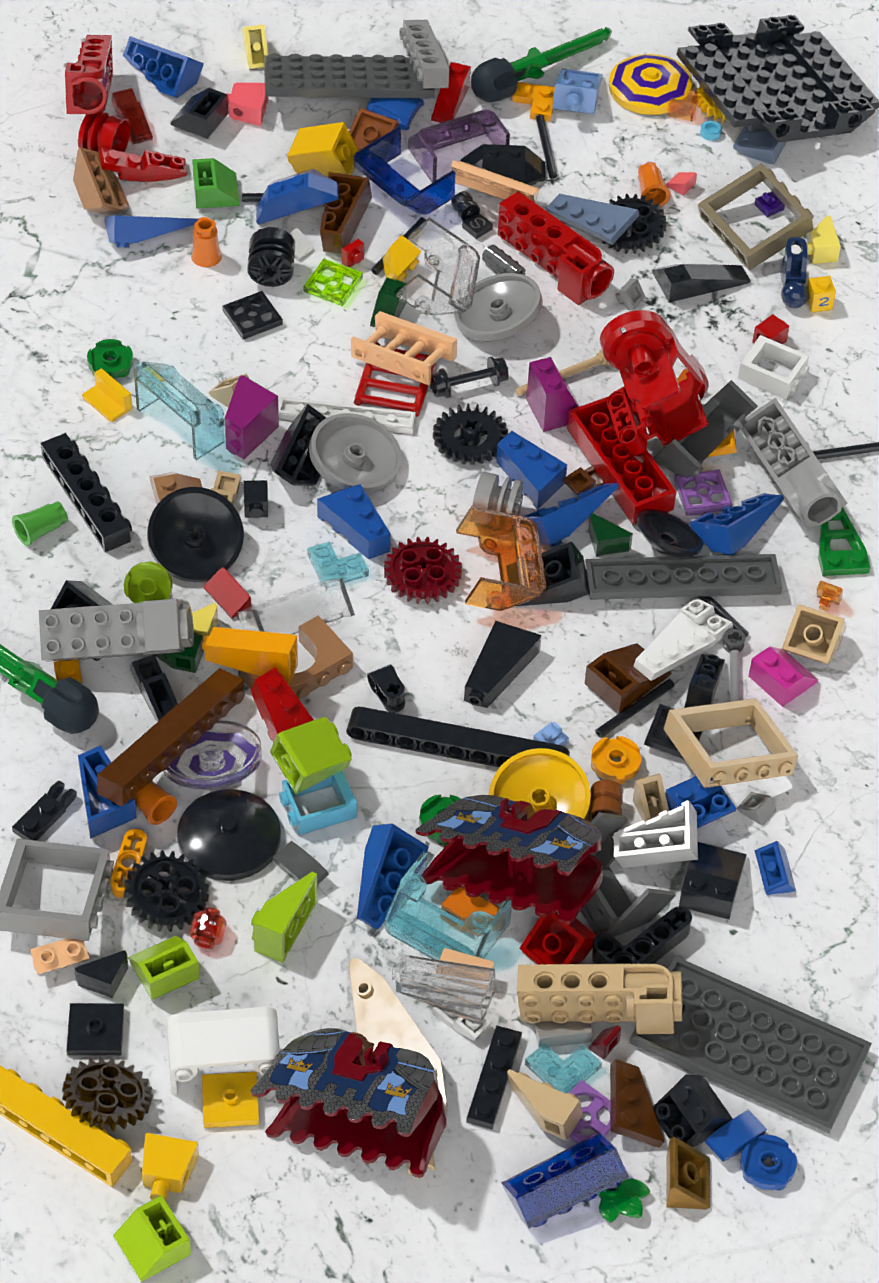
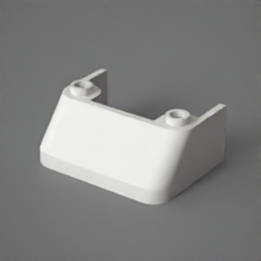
M271 1007L177 1013L169 1016L166 1020L172 1094H177V1081H190L197 1075V1068L253 1063V1069L264 1075L280 1054L277 1011Z

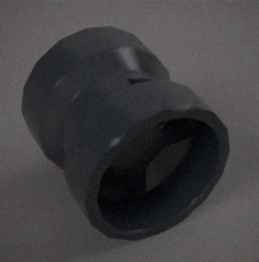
M462 191L453 197L451 205L458 212L462 221L478 212L480 213L479 206L473 201L469 192Z

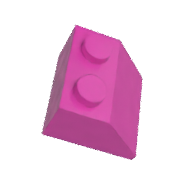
M769 646L751 660L748 677L782 707L818 682V679L781 648Z

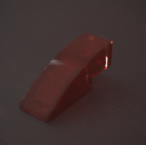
M133 88L113 92L111 102L117 116L128 119L130 122V142L137 144L153 140L140 101L137 102Z

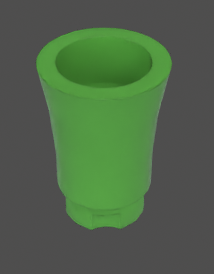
M58 501L12 517L14 531L18 539L25 546H29L40 537L59 528L68 521L67 512Z

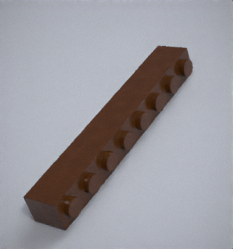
M221 668L215 671L97 774V794L120 806L125 805L130 799H134L142 788L149 785L160 772L165 771L170 763L176 758L181 757L184 751L192 744H195L206 731L211 730L217 721L225 717L235 705L242 702L245 696L244 679Z

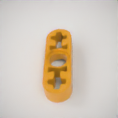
M140 829L127 831L122 840L110 879L111 892L118 898H124V890L126 889L124 885L123 888L118 887L122 883L123 875L127 877V872L133 871L132 867H124L122 862L126 859H133L136 863L140 864L141 857H144L146 853L147 836ZM135 839H139V841L136 843L135 851H133L131 842H134Z

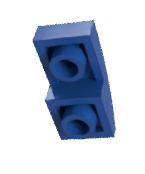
M747 1110L715 1131L706 1139L705 1143L724 1162L741 1153L749 1141L751 1143L753 1140H757L759 1136L765 1134L767 1129L750 1110Z

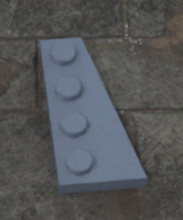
M560 193L546 207L547 212L554 217L611 245L640 216L638 209Z

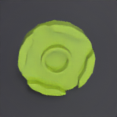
M152 561L140 562L134 565L126 574L123 584L126 597H129L133 603L167 600L170 598L173 589L172 577L167 569Z

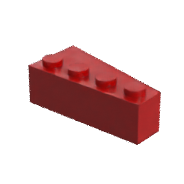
M276 667L255 679L250 691L260 716L266 724L269 738L273 743L278 733L314 721Z

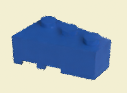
M361 484L317 499V517L321 521L325 520L329 523L337 534L341 533L346 537L348 543L367 559L390 552L391 533Z
M102 746L78 755L90 839L136 819L134 799H130L125 805L120 806L97 794V774L111 763Z

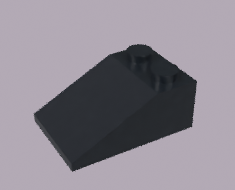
M572 541L507 566L513 606L566 603L589 594L584 557Z
M697 842L698 860H692L689 863L681 890L679 906L729 920L747 854Z

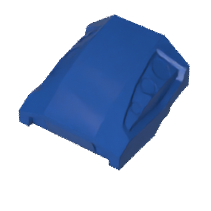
M371 98L368 102L367 110L398 121L399 126L397 130H409V125L420 107L424 105V101L421 98Z

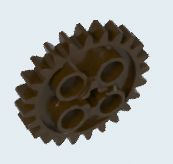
M100 1057L99 1062L96 1063L93 1059L89 1058L88 1065L80 1061L78 1068L71 1067V1072L66 1074L62 1087V1100L66 1101V1109H72L71 1116L80 1115V1123L89 1120V1127L91 1128L97 1123L100 1124L101 1130H104L106 1125H109L112 1131H115L116 1125L126 1129L127 1122L135 1126L137 1119L142 1121L144 1114L149 1112L153 1096L151 1095L152 1087L148 1086L149 1079L142 1078V1071L134 1073V1065L124 1067V1060L119 1064H115L112 1057L109 1062H105Z

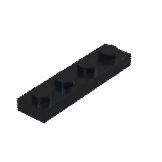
M496 1025L469 1108L466 1123L493 1130L509 1080L507 1071L509 1069L512 1070L522 1039V1032Z

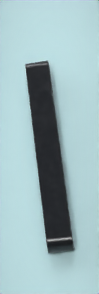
M355 707L352 709L346 729L347 735L356 740L499 768L512 756L530 749H552L570 756V751L566 747L557 744L366 707Z

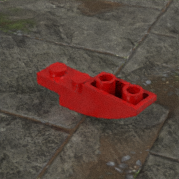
M101 148L99 152L101 169L117 172L118 178L121 180L156 182L177 179L188 174L185 158L148 150H145L142 156Z

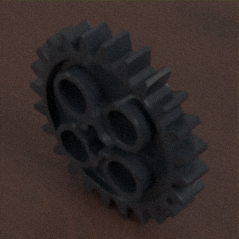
M626 194L625 199L618 195L616 202L609 199V204L638 209L640 215L632 223L631 236L627 237V229L613 245L608 243L609 249L616 246V252L624 249L625 254H627L629 249H632L633 253L636 254L639 248L645 252V246L652 249L653 242L659 244V238H663L664 231H666V216H664V209H660L659 203L653 205V199L646 201L645 195L638 199L637 194L633 198Z
M161 850L160 857H156L153 852H150L149 860L142 856L140 864L134 862L133 871L127 872L126 878L128 880L124 882V888L126 889L123 895L124 898H129L126 901V907H133L131 911L132 916L140 914L139 923L145 920L149 921V929L154 924H158V931L160 932L163 925L167 926L169 932H172L173 925H177L182 930L184 922L191 926L193 917L199 919L200 911H205V902H208L209 894L206 893L208 892L209 884L205 883L207 876L199 875L201 866L192 867L193 859L185 862V854L175 858V852L172 851L168 857ZM166 872L170 876L164 877L161 876L159 873ZM186 887L190 891L183 892L179 888ZM143 890H150L153 894H145ZM165 905H170V906H172L174 909H173V910H167V909H165L163 906H165Z

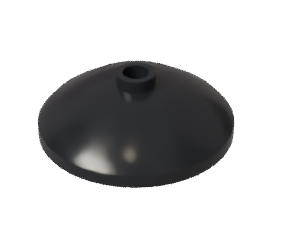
M648 509L642 511L637 518L640 532L649 544L660 553L689 557L699 554L703 548V541L692 530L690 525L674 515Z

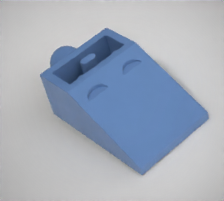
M562 68L555 84L553 108L594 114L603 74Z

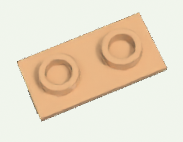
M64 939L30 949L35 971H37V975L89 960L83 940Z

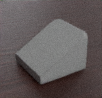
M750 792L737 807V810L756 823L764 825L776 811V807L771 796Z

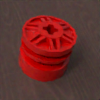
M105 112L86 114L78 134V148L82 147L98 153L101 148L125 153L131 131L129 120L115 115L109 116Z

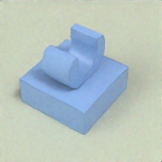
M551 722L533 736V740L565 746L569 742V737L557 723Z

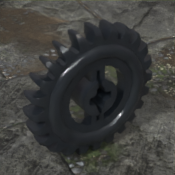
M467 403L465 411L458 405L457 413L451 407L449 408V416L447 413L442 412V418L438 417L436 424L433 426L432 438L434 439V445L438 447V451L445 453L446 458L453 457L454 462L461 460V464L470 462L471 465H475L476 461L479 464H483L484 459L491 461L492 456L497 457V444L508 435V429H506V422H502V416L496 417L495 410L488 415V407L486 406L482 412H479V404H477L474 411H471L470 405ZM460 428V435L454 438V433ZM487 435L485 442L479 445L481 437Z

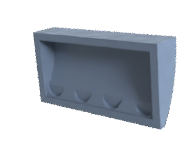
M744 126L733 148L747 157L775 165L786 142H778L768 130L750 132Z

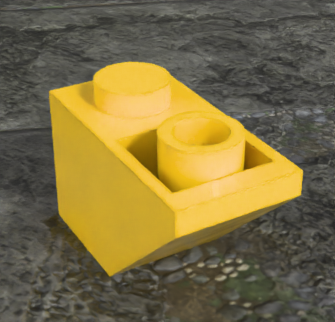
M403 235L389 247L383 257L386 278L401 282L407 277L408 274L406 272L408 270L413 271L420 263L418 257L422 252Z

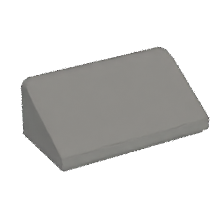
M539 1022L534 1024L539 1048L592 1042L593 1031L590 1023Z

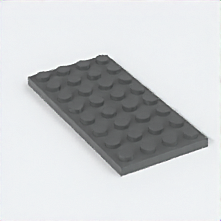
M273 53L264 56L265 97L435 98V88L423 89L421 82L417 81V73L413 71V64H410V57L395 55L393 57L373 55L372 57H364L363 55L355 54L351 57H343L340 54H333L331 56H322L320 54L280 56Z
M674 956L668 970L670 972H682V1021H674V1034H637L635 1028L629 1043L829 1134L872 1043Z

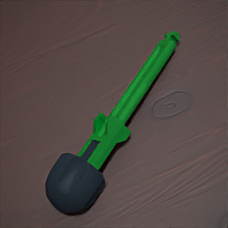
M605 27V29L601 28L542 53L536 47L529 49L527 56L511 63L505 58L487 60L478 65L471 75V88L475 96L485 102L501 101L514 95L517 90L518 81L525 78L539 79L543 77L545 73L542 68L602 44L604 40L607 41L612 30L608 27Z
M0 644V674L9 679V685L27 694L42 705V708L45 709L43 714L46 721L70 734L81 733L91 728L97 719L99 707L97 699L90 689L71 677L58 681L43 671L42 667L36 663L24 661Z

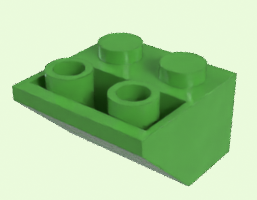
M215 158L192 159L196 209L239 206L236 172Z

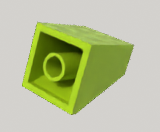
M326 716L278 733L270 750L272 757L295 794L348 768L352 760L349 747L341 742L335 724L330 723Z

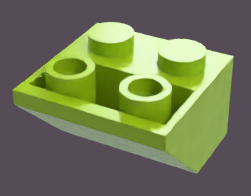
M178 936L171 937L128 957L131 966L151 1000L200 979L197 958L187 941Z
M162 1195L138 1207L113 1235L140 1282L191 1255L190 1239Z

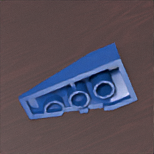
M129 36L123 54L137 70H140L145 75L148 81L156 86L159 92L178 98L197 84L204 63L131 36Z
M114 215L105 217V226L109 243H116V247L129 248L131 243H138L193 226L198 219Z
M606 483L578 494L579 499L576 497L564 499L558 502L559 507L541 508L519 518L518 521L538 545L555 547L562 544V539L570 536L591 513L619 488L618 483Z
M763 493L741 501L742 506L722 508L723 513L714 516L711 512L704 514L690 522V527L712 552L722 553V555H735L738 550L749 543L784 498L783 495Z
M393 823L372 826L364 851L357 919L375 930L382 926L394 909L398 897L409 888L407 886L413 876H417L421 871L429 849L428 845Z

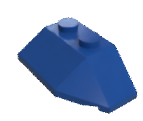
M315 169L273 181L267 186L256 208V222L259 225L338 200V183Z

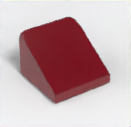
M617 1025L604 1029L589 1045V1050L602 1059L606 1058L620 1042L621 1027Z

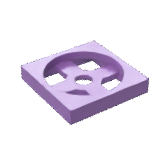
M720 469L700 472L695 478L692 476L688 478L681 475L675 476L674 482L686 516L722 511L724 507H732V502ZM705 480L711 481L715 483V485H710L709 483H706ZM695 481L696 485L694 488L684 489L688 483ZM706 489L708 493L701 494L699 490ZM723 493V498L720 502H712L711 496L713 494ZM698 497L701 499L702 504L692 505L689 503L688 498Z
M581 1079L569 1093L576 1097L587 1095L593 1099L588 1107H581L582 1113L590 1114L591 1119L589 1121L580 1119L569 1138L591 1153L611 1131V1102ZM603 1107L610 1114V1120L607 1125L597 1119L596 1115ZM591 1128L597 1134L581 1135L579 1133L583 1129Z

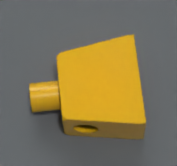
M146 1133L142 1178L143 1185L152 1188L150 1193L151 1200L162 1195L166 1201L169 1191L181 1193L184 1190L199 1157L198 1142Z

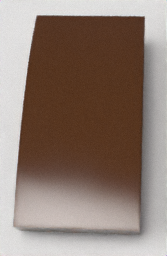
M593 465L586 470L580 467L563 478V482L577 496L582 492L604 484L603 480L594 470Z

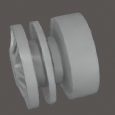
M482 472L473 499L472 520L488 523L492 514H495L497 526L502 524L505 517V527L511 529L516 518L519 516L523 502V480L516 479L511 489L512 479L510 477H506L503 485L499 486V475Z

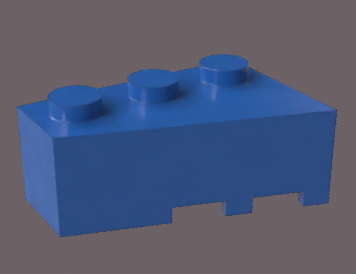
M511 431L497 444L496 463L512 481L516 479L523 480V494L528 495L537 510L565 484L563 478L567 475V464L514 431Z

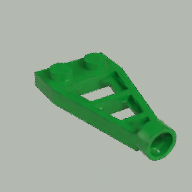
M842 507L841 511L829 521L840 520L844 529L829 530L828 521L823 523L820 528L818 560L822 576L867 574L870 572L871 567L866 548ZM846 539L852 550L832 551L830 549L831 540Z

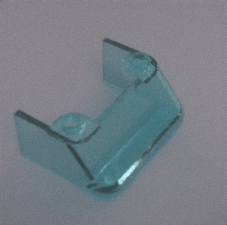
M143 361L134 367L137 410L140 412L160 399L192 427L193 458L196 461L225 442L224 411L221 406L213 403L178 373L174 366Z
M423 851L400 881L385 917L386 932L436 962L439 961L444 948L484 959L511 923L512 901L506 900L494 917L486 912L477 911L470 914L465 922L421 898L426 891V881L421 875L426 870L428 863V853Z

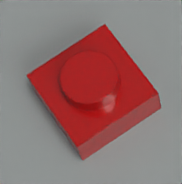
M360 239L342 248V265L347 269L364 259V243Z

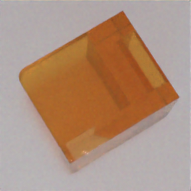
M690 90L687 101L670 99L668 117L693 121L697 108L698 92Z

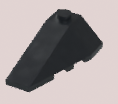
M676 264L652 270L669 303L750 283V278L742 265Z

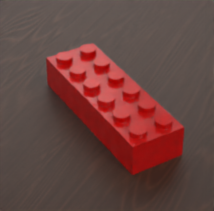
M608 397L568 410V432L590 464L593 465L594 470L603 480V483H618L619 488L612 493V496L632 525L637 524V518L644 510L652 509L666 513L674 510L676 490L648 450L645 449L641 454L633 455L619 441L607 406Z

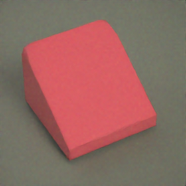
M678 172L666 183V186L684 196L696 184L697 173Z

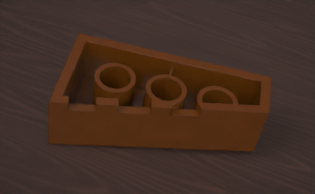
M329 172L328 177L338 183L339 199L324 204L320 235L323 252L342 254V248L350 243L372 199L370 179L368 177Z

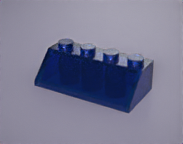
M599 1132L501 1182L523 1223L528 1228H535L544 1225L547 1219L557 1214L562 1215L569 1212L572 1206L582 1201L593 1200L598 1193L605 1189L618 1187L623 1180L629 1177L616 1147Z

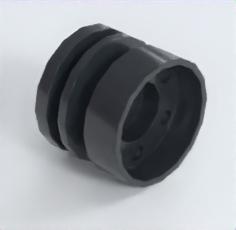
M266 227L253 233L249 242L247 265L248 274L253 281L266 287H277L291 280L294 273L295 240L293 236L286 230L277 227Z

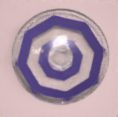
M219 720L211 730L206 731L195 744L188 747L182 756L170 763L163 772L172 782L187 788L216 789L226 787L247 778L257 769L262 759L261 741L258 735L249 727L236 722Z

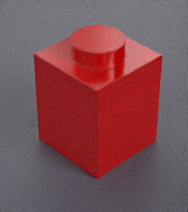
M772 314L755 326L752 343H755L761 335L784 344L787 342L789 325Z

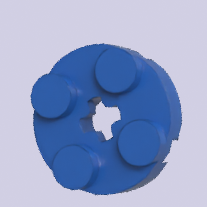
M762 1135L751 1143L749 1141L742 1151L740 1160L744 1180L760 1189L783 1190L793 1179L796 1171L797 1157L795 1152L793 1154L785 1140L773 1135ZM771 1158L772 1163L776 1165L766 1167L761 1161Z

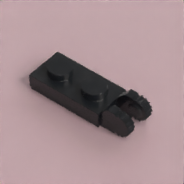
M58 780L50 787L48 793H45L12 826V832L22 839L37 841L66 812V808L75 800L77 791L71 788L62 795L60 801H57L56 798L63 792L65 784Z

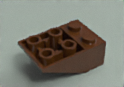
M636 643L603 653L586 666L584 684L617 713H620L672 675V672L668 671L652 681L634 667L636 658L645 650Z

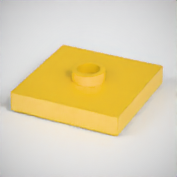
M257 1071L202 1075L204 1128L259 1125L258 1097H254L251 1094V1089L257 1083Z

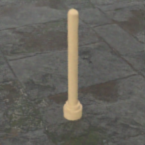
M600 349L595 357L560 370V373L565 379L597 365L607 367L610 364L605 359L602 349ZM527 384L518 387L515 390L516 395L522 396L527 394Z

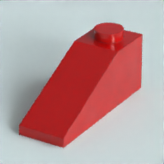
M455 62L450 63L448 88H440L431 121L447 125L452 124L470 87L471 66Z

